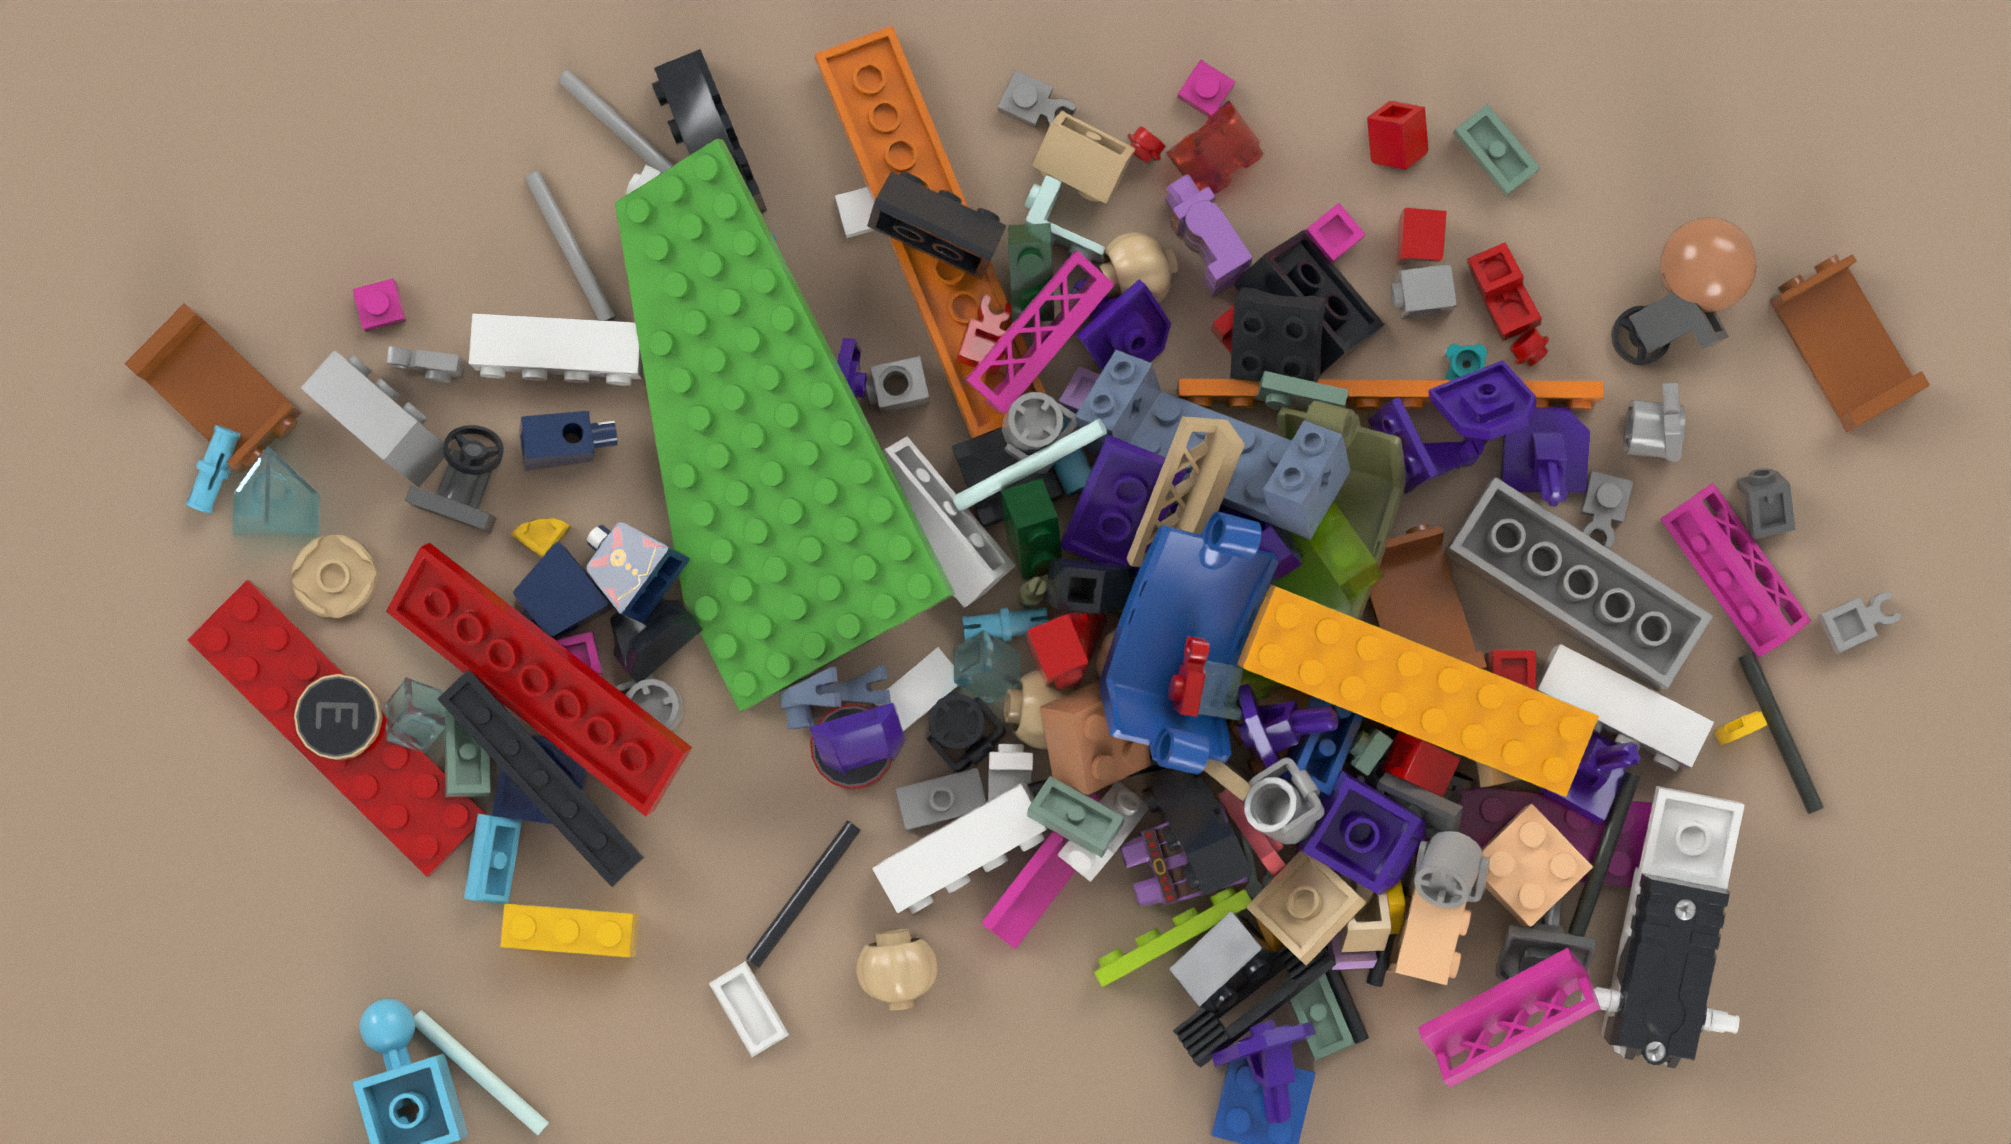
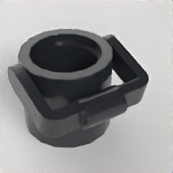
M959 693L949 694L939 699L931 710L929 724L932 735L927 738V741L954 772L959 773L964 771L973 762L976 765L989 752H992L995 749L994 745L1005 736L1006 729L979 696L972 699L970 696ZM984 712L997 728L988 736H983L978 741L984 729ZM940 745L954 751L969 749L965 751L966 754L954 763Z

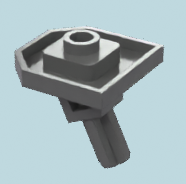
M1562 898L1530 928L1509 925L1496 963V976L1502 982L1567 947L1588 970L1595 951V939L1564 934V927L1559 926Z

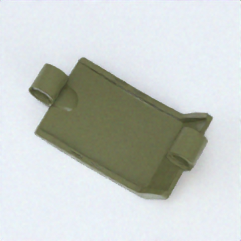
M1315 400L1311 403L1307 413L1281 407L1277 415L1279 436L1292 440L1304 420L1342 434L1351 471L1311 540L1288 531L1303 554V557L1300 558L1303 565L1270 584L1360 620L1380 568L1406 484V470L1401 439L1394 435L1360 427L1359 415L1355 414L1351 409Z

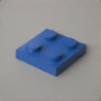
M1247 1058L1228 1063L1211 1136L1241 1144H1299L1316 1073L1294 1067L1295 1081L1287 1083L1291 1116L1284 1123H1269L1265 1116L1262 1085L1253 1080Z

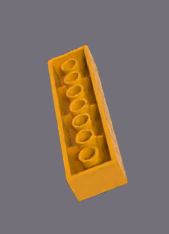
M1271 584L1267 589L1237 662V665L1243 669L1565 797L1568 794L1599 717L1594 713Z

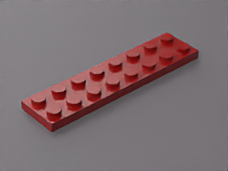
M427 543L420 547L386 612L460 671L465 673L467 670H471L503 705L645 817L654 812L693 747L433 544Z
M246 580L187 639L426 877H430L475 831L478 814L488 815L471 797H445V771L382 709L379 735L367 749L363 750L364 752L356 757L335 760L318 756L308 749L296 731L294 714L299 697L308 685L321 677L346 674L252 581Z

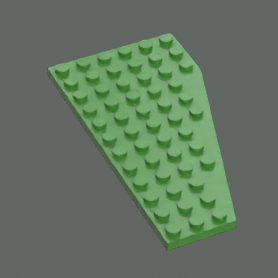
M715 139L616 201L615 208L673 545L675 550L690 558V561L679 574L682 597L691 616L703 629L700 634L739 712L955 595V592L724 140Z

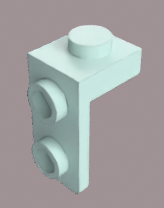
M1046 175L1041 186L1034 183L1025 202V207L1030 209L1025 224L1050 223L1047 220L1061 192V181ZM1051 223L1052 245L1055 242L1068 248L1070 256L1074 251H1079L1090 262L1092 259L1097 262L1102 261L1105 247Z

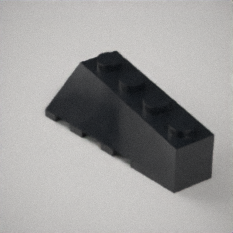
M701 49L655 67L654 70L659 80L651 84L660 106L669 104L674 119L667 121L676 144L685 142L691 155L715 139L724 140L760 212L766 211L767 209L757 182L754 180L744 151L739 144Z

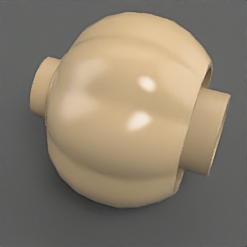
M1138 232L1125 233L1113 239L1105 249L1103 264L1097 266V269L1115 284L1107 293V298L1114 296L1117 299L1140 279L1147 285L1158 304L1166 298L1170 290L1172 274L1178 272V264L1171 248L1164 250L1154 238Z
M1038 670L1029 672L1019 679L1016 689L1007 690L1004 703V721L1012 723L1013 733L1024 744L1036 749H1047L1040 706L1075 690L1073 686L1057 691L1055 684L1046 687Z
M892 929L877 932L876 942L864 946L856 963V975L862 989L870 997L888 1003L889 1010L913 1008L914 999L931 988L938 972L937 957L933 949L924 939L910 937V929Z

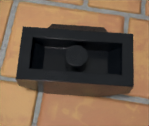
M662 598L644 624L621 614L619 611L610 618L615 640L613 655L636 683L645 680L703 630L679 600H665Z

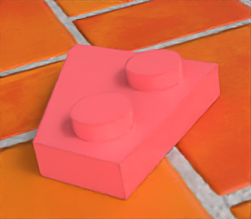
M1225 789L1217 797L1271 875L1275 877L1286 866L1278 854V851L1284 848L1283 845L1256 830L1246 818L1245 799L1242 801L1231 791Z

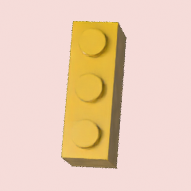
M515 903L504 904L500 947L634 957L636 955L639 914Z

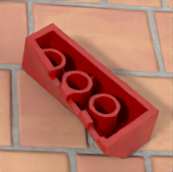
M1068 613L1027 630L1026 644L1046 687L1055 684L1057 691H1060L1070 686L1074 688L1080 685L1082 676L1088 668L1108 620L1105 613Z

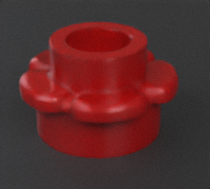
M1139 126L1133 135L1130 133L1127 135L1128 139L1132 142L1130 146L1136 148L1134 155L1146 164H1148L1151 158L1155 161L1161 160L1159 155L1166 146L1147 129Z
M1536 328L1521 335L1509 348L1516 358L1515 364L1526 363L1530 367L1538 363L1548 353V349L1545 346L1549 342V337L1542 336Z

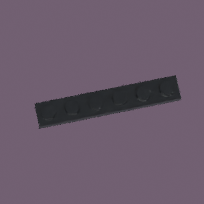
M467 670L437 698L611 887H614L645 858L471 670Z

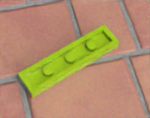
M1230 886L1211 896L1210 900L1213 905L1198 913L1194 906L1173 917L1172 920L1176 926L1160 933L1158 928L1155 927L1135 938L1138 947L1123 954L1120 948H1117L1097 959L1100 968L1093 972L1101 987L1110 984L1215 926L1230 911L1238 913L1244 910L1251 902L1246 890L1241 889L1235 892L1233 887Z

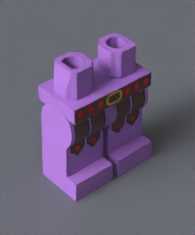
M1189 174L1170 184L1166 190L1169 195L1166 196L1165 201L1172 210L1170 227L1176 236L1183 233L1185 245L1191 251L1199 254L1207 266L1204 284L1214 297L1232 286L1250 268L1252 256L1221 209L1214 203L1215 195L1209 186L1199 191Z
M1219 803V805H1220V807H1221V810H1222V814H1223V816H1224V818H1225V821H1226V823H1227V822H1229V821H1228L1227 815H1226V813H1225L1223 804H1222V803ZM1167 823L1139 832L1138 838L1132 839L1119 847L1126 868L1148 861L1153 878L1132 884L1139 906L1162 903V906H1166L1201 895L1199 889L1190 890L1181 867L1187 865L1185 857H1181L1178 849L1171 852L1165 841L1161 828L1167 826ZM1243 878L1223 888L1247 882L1248 878Z

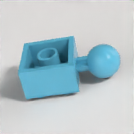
M391 998L380 999L370 1004L360 1019V1035L364 1043L371 1050L382 1053L387 1071L352 1082L370 1144H449L468 1137L469 1134L445 1053L412 1063L407 1045L415 1032V1019L409 1007L403 1002ZM408 1098L419 1106L416 1120L413 1115H405L403 1112V1107L409 1105Z

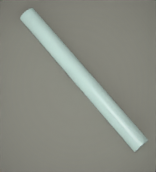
M1097 419L953 496L956 508L959 511H963L1106 435L1107 430L1104 423Z
M420 1010L414 1016L415 1028L537 1136L542 1133L549 1124L543 1116L423 1010Z

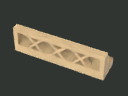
M1182 416L1126 558L1132 567H1141L1147 554L1144 553L1148 544L1153 542L1161 526L1165 525L1201 534L1211 515L1216 511L1218 512L1245 445L1228 420ZM1192 432L1207 433L1202 443L1188 451L1186 446ZM1191 464L1193 469L1189 478L1174 487L1172 481L1175 474ZM1177 500L1178 507L1176 512L1159 522L1160 511Z

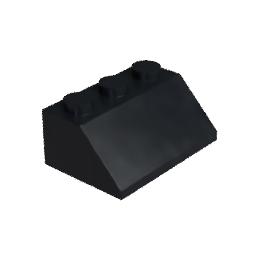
M891 171L873 204L867 227L982 280L1007 225L1000 223V217L989 210L978 208L975 211L962 205V200L951 192L939 190L937 193L924 187V182L915 175L907 172H901L899 175Z
M1302 230L1264 254L1233 284L1238 291L1242 287L1281 296H1316L1325 298L1321 336L1320 377L1335 367L1385 325L1335 265L1331 264L1305 230Z

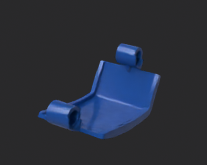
M1216 511L1209 518L1201 534L1165 525L1161 526L1154 537L1130 591L1102 670L1099 684L1109 734L1116 738L1149 745L1152 759L1157 761L1161 767L1198 775L1205 768L1208 759L1227 762L1231 755L1229 731L1223 711V704L1247 636L1278 565L1277 555L1258 550L1262 533L1259 522ZM1187 636L1203 638L1205 642L1210 643L1208 657L1203 669V673L1206 675L1197 717L1179 714L1172 707L1173 701H1169L1168 698L1171 678L1173 675H1178L1180 664L1183 665Z

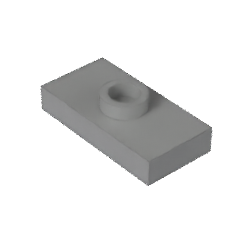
M978 768L895 789L906 831L961 817L986 803Z

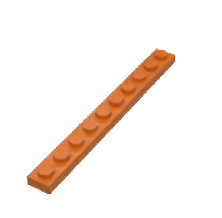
M1179 379L1177 384L1178 398L1205 408H1211L1212 402H1229V408L1251 409L1254 408V402H1265L1256 400L1260 383L1256 381L1241 379ZM1319 379L1317 383L1347 389L1346 403H1355V409H1380L1381 403H1389L1391 400L1399 397L1406 410L1423 409V403H1432L1429 400V389L1452 380ZM1523 381L1536 396V407H1550V404H1566V408H1569L1571 411L1592 410V404H1597L1604 398V381Z

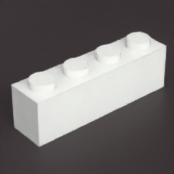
M472 314L469 365L475 370L480 371L481 377L501 379L505 378V372L522 373V379L546 381L547 375L550 374L564 375V381L571 383H589V377L606 378L607 384L620 386L631 385V379L642 380L643 365L636 324L633 322Z
M907 436L884 449L883 453L955 592L953 596L965 608L986 594L1015 567V564L968 508L963 511H959L953 502V496L956 495Z
M1562 644L1553 647L1536 681V691L1598 715L1599 717L1593 732L1600 733L1603 728L1617 736L1614 741L1617 744L1628 742L1637 744L1638 751L1642 748L1654 754L1653 762L1672 772H1676L1678 767L1681 769L1692 768L1714 723L1700 714Z
M1026 781L879 862L872 868L897 913L906 908H909L911 914L916 913L934 902L931 894L945 887L948 893H951L971 881L968 876L970 872L981 866L985 872H989L1008 861L1005 853L1011 849L1020 846L1024 852L1045 840L1042 832L1048 828L1027 817L1028 808L1035 798L1029 790Z

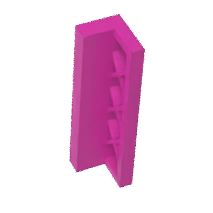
M1074 251L967 376L965 381L986 398L984 402L996 413L1005 414L1115 284L1079 251ZM1078 265L1090 278L1076 294H1068L1067 275ZM1060 285V295L1050 296ZM1061 300L1062 311L1056 316L1055 321H1052L1049 326L1040 327L1039 308L1045 301ZM1033 318V327L1023 328ZM1033 332V345L1022 358L1013 359L1011 341L1018 333ZM1005 349V358H1006V359H1004V360H996L997 357H998V356L1003 352V350ZM1006 364L1007 375L993 391L979 380L991 365Z
M1713 482L1660 518L1758 658L1789 640L1812 621ZM1706 498L1715 511L1716 517L1712 516L1702 502L1703 499ZM1731 537L1734 538L1740 546V551H1738L1732 544ZM1755 572H1758L1763 578L1765 586L1759 582ZM1780 606L1785 609L1794 623L1789 624L1781 613Z
M1096 793L1086 795L1097 802L1101 801V799L1096 796ZM1054 831L1047 837L981 923L1014 949L1017 948L1076 871L1058 856V853L1069 839Z
M1567 947L1419 1026L1418 1030L1421 1040L1436 1055L1443 1081L1450 1088L1601 1008L1588 971ZM1579 989L1582 990L1585 1000L1569 1008L1563 1007L1568 995ZM1538 1011L1546 1012L1539 1024L1531 1028L1525 1027L1530 1015ZM1502 1030L1508 1032L1503 1043L1493 1048L1488 1047L1494 1034ZM1464 1050L1471 1051L1465 1063L1454 1069L1452 1068L1451 1057Z

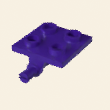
M1399 397L1391 400L1368 419L1369 429L1394 435L1401 439L1406 470L1404 494L1412 492L1423 483L1453 469L1473 465L1484 451L1483 442L1477 438L1462 442L1422 443Z

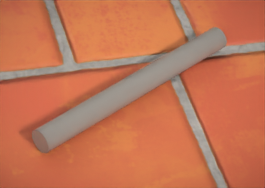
M569 69L562 73L558 83L652 168L663 173L674 166Z
M540 171L530 173L525 177V180L598 320H614L616 316Z

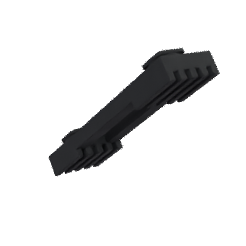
M1285 945L1275 952L1277 957L1269 964L1268 972L1259 980L1249 982L1238 993L1239 997L1232 1006L1226 1010L1218 1011L1216 1014L1201 1008L1176 1027L1173 1031L1178 1036L1179 1041L1183 1043V1047L1188 1051L1189 1056L1193 1058V1062L1200 1068L1212 1060V1054L1229 1047L1250 1031V1027L1258 1025L1334 967L1337 963L1327 949L1324 947L1306 966ZM1286 969L1292 977L1290 980L1227 1028L1224 1027L1219 1018L1282 970Z

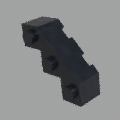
M1169 768L1146 778L1145 782L1148 788L1141 790L1151 814L1158 811L1161 818H1164L1167 826L1162 827L1161 831L1170 851L1173 852L1178 849L1181 857H1185L1187 865L1182 866L1181 870L1190 890L1199 889L1201 895L1205 896L1252 875L1253 873L1230 823H1226L1221 807L1208 784L1205 785L1202 774L1196 775Z

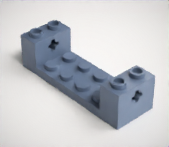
M1115 350L1074 416L1079 429L1100 419L1106 427V435L1167 457L1182 416L1228 420L1245 445L1221 505L1310 540L1312 539L1351 471L1342 434L1304 420L1294 438L1289 440L1162 392L1153 363ZM1192 432L1186 446L1188 451L1202 443L1207 433ZM1106 435L1085 445L1086 451L1098 456ZM1191 464L1187 466L1186 474L1182 481L1189 478L1193 469Z

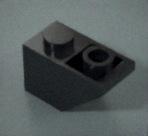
M1050 558L1045 600L1057 610L1089 613L1123 610L1131 591L1134 567L1124 564Z

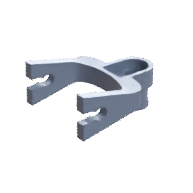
M880 665L850 681L832 685L830 684L838 682L836 667H830L792 687H788V690L780 691L781 709H786L787 730L814 726L812 705L841 707V702L843 701L890 704V690H871L872 683L888 679L886 665Z

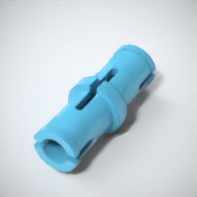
M219 425L214 427L215 430L204 459L198 460L196 468L199 469L190 496L185 503L187 506L205 513H212L222 481L229 478L231 470L227 469L229 466L227 461L232 457L237 442L241 437L240 433Z
M1047 607L1009 612L1008 608H1001L1000 613L962 616L965 643L1003 638V642L1012 641L1013 636L1027 635V630L1048 622Z

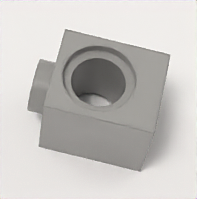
M1451 264L1407 269L1399 272L1396 277V283H1391V300L1393 308H1400L1401 319L1452 313L1457 304Z
M920 356L871 367L873 378L867 379V393L870 405L878 403L881 414L930 403ZM894 376L903 377L908 382L907 390L899 396L888 394L884 389L888 379Z

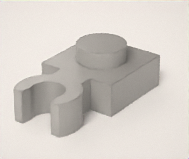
M1017 70L1014 71L997 107L999 112L1034 128L1040 118L1047 120L1048 126H1050L1058 111L1065 110L1071 114H1074L1076 111V105L1068 99H1057L1055 101L1049 99L1053 92V87Z
M389 346L386 363L391 364L390 367L419 370L422 373H426L425 379L450 383L451 377L463 378L466 362L456 354L419 349L414 351Z
M1591 471L1588 476L1587 489L1584 494L1580 514L1592 517L1591 522L1581 532L1589 537L1592 531L1601 532L1604 536L1602 545L1610 549L1615 539L1614 531L1610 526L1611 521L1620 524L1624 522L1633 481Z
M1891 592L1875 595L1869 601L1866 608L1861 597H1858L1818 615L1835 654L1878 636L1873 624L1889 625L1901 619L1900 612L1885 616L1880 610L1881 603L1893 597Z

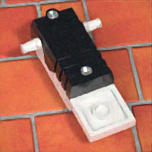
M1656 786L1639 868L1636 867L1611 987L1610 989L1601 987L1594 989L1601 1010H1606L1601 1035L1609 1045H1613L1614 1052L1621 1054L1624 1059L1633 1060L1635 1056L1641 1055L1651 1065L1664 1063L1667 1067L1676 1068L1681 1059L1695 1061L1699 1038L1703 1029L1709 1032L1724 1033L1726 1031L1736 1034L1738 1031L1739 1016L1728 1015V1012L1714 1010V1008L1709 1009L1707 1008V1001L1717 958L1715 952L1719 948L1721 939L1720 929H1723L1726 916L1724 910L1728 906L1730 891L1727 890L1745 807L1742 802ZM1583 992L1581 995V1001L1585 1000Z

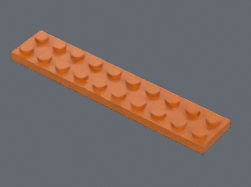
M893 26L815 53L814 60L873 202H875L892 171L899 175L901 172L915 175L924 182V187L937 193L939 190L951 192L962 200V205L968 207ZM888 236L971 439L1001 429L1005 414L996 413L984 402L986 398L965 381L974 368L956 361L969 320L972 318L979 321L977 309L982 299L986 295L991 297L988 308L995 315H1000L1004 306L1008 303L991 261L982 280ZM1012 313L1000 329L1007 331L1013 324ZM1018 333L1011 341L1013 359L1022 358L1028 350L1021 333ZM1006 364L1000 365L996 375L985 372L979 380L993 391L1007 375ZM1039 376L1033 380L1021 395L1030 392L1046 394Z

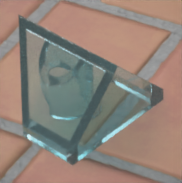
M267 446L234 491L233 535L319 536L320 494L276 452Z

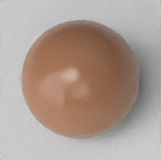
M1716 217L1697 218L1681 225L1667 239L1660 257V274L1667 292L1670 294L1672 290L1680 298L1697 303L1707 313L1727 309L1740 301L1752 286L1757 269L1756 253L1746 233L1734 223Z

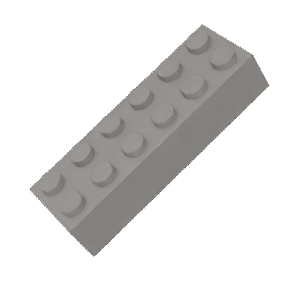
M1496 477L1488 482L1444 551V554L1657 691L1670 686L1713 617L1707 611Z

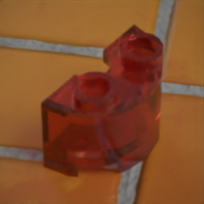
M1230 100L1209 116L1207 122L1202 127L1185 136L1166 152L1183 176L1189 174L1199 191L1209 186L1213 194L1220 192L1232 181L1229 175L1241 166L1247 168L1253 165L1264 154L1259 147L1260 140Z

